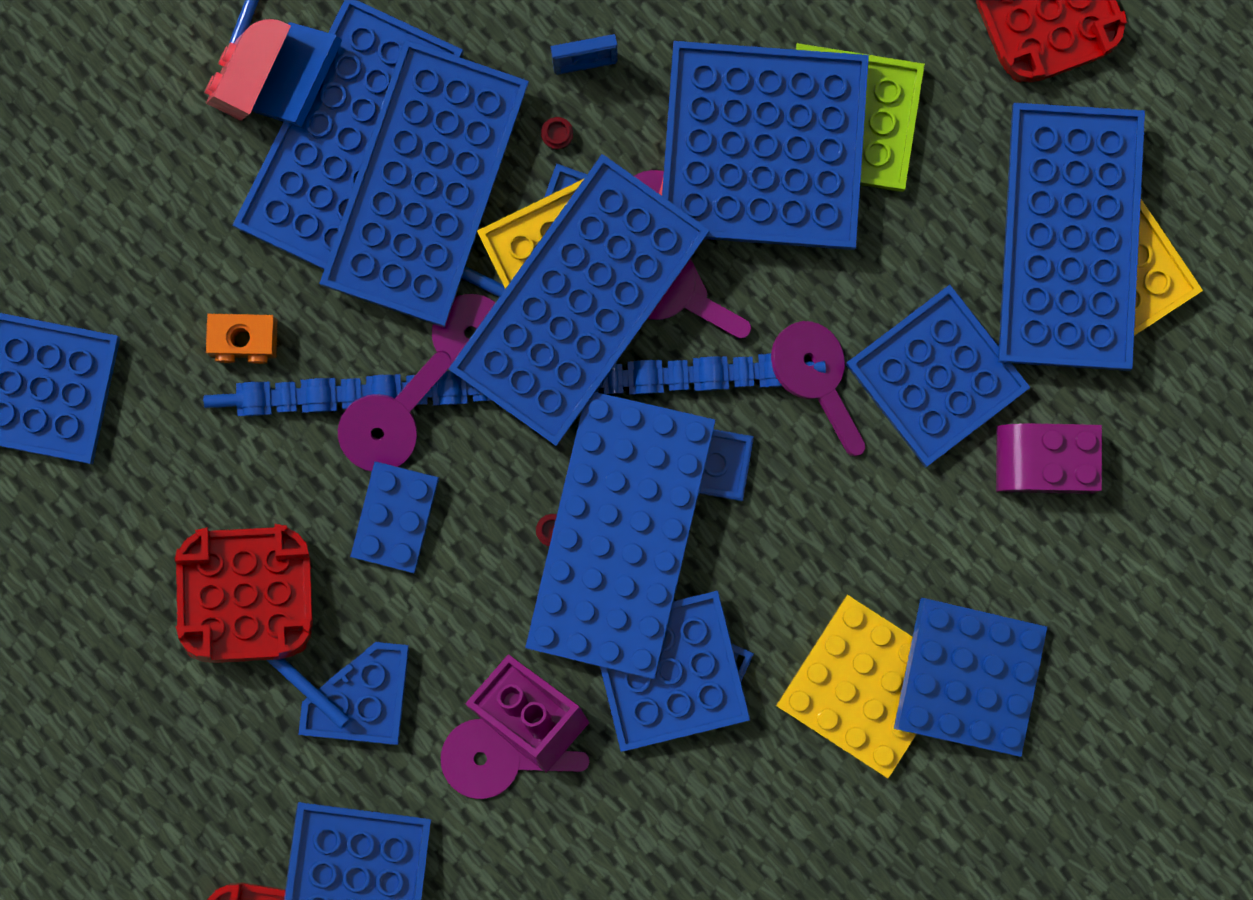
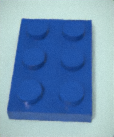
M374 461L350 557L415 573L440 477Z

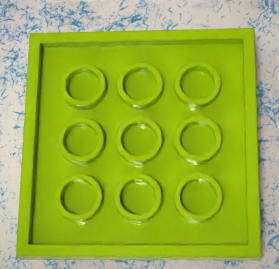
M799 43L796 44L795 49L807 51L861 54ZM869 55L860 185L899 192L905 191L925 64Z

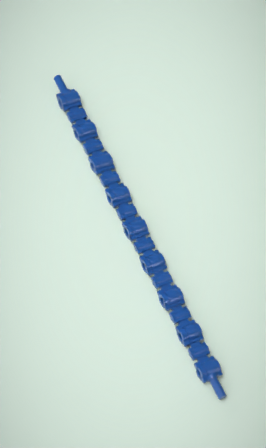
M770 353L759 354L758 363H753V357L733 358V364H728L727 356L693 358V366L688 367L687 360L668 361V368H662V360L628 362V370H622V364H615L599 388H604V394H623V387H629V395L664 393L663 385L669 384V391L689 390V383H694L695 391L729 389V381H734V387L754 386V380L759 379L760 388L783 386L774 374ZM825 361L814 364V369L821 373H826ZM805 362V364L812 366L814 362ZM446 371L417 405L428 404V398L432 397L433 406L468 404V395H473V402L492 400L452 371ZM401 374L366 376V385H361V378L341 379V386H336V378H315L301 380V388H296V382L275 383V390H271L270 382L236 383L235 394L204 395L203 402L204 408L237 407L238 416L272 415V406H277V413L297 412V405H302V413L337 411V403L342 402V409H346L355 400L367 395L381 394L395 398L415 375L406 376V382L402 383Z

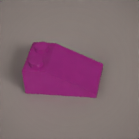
M509 654L465 703L470 710L516 750L546 773L589 724L588 719L577 704Z

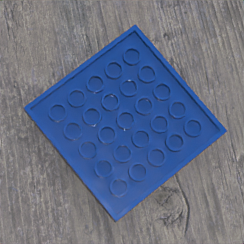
M674 41L662 196L708 228L710 232L705 239L855 250L869 55Z

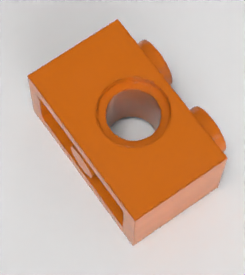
M207 314L206 353L211 357H215V362L235 363V358H248V363L266 364L268 358H276L278 320L274 315ZM240 332H248L250 335V340L244 347H236L234 343L236 335Z

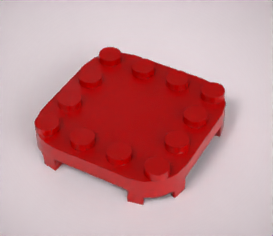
M976 0L999 62L1006 73L1011 75L1012 79L1017 82L1024 81L1030 83L1042 81L1103 58L1111 53L1120 42L1127 23L1125 11H1120L1116 0Z
M275 524V527L209 531L207 527L195 530L196 533L187 538L181 547L177 549L175 556L177 585L176 630L178 639L191 658L202 662L223 663L276 660L303 652L311 638L313 615L311 560L307 544L302 537L289 529L287 525Z

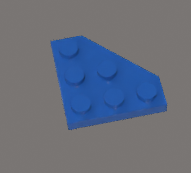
M375 642L368 647L361 655L318 689L350 719L348 724L340 729L306 698L302 701L298 735L399 745L409 645Z

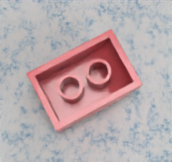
M275 19L261 20L248 27L237 38L235 43L230 42L228 47H225L218 62L219 65L223 66L221 72H216L214 76L212 75L204 93L209 95L206 104L241 121L250 115L291 26Z

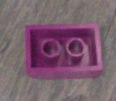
M1024 423L997 426L996 492L1095 494L1102 491V425Z

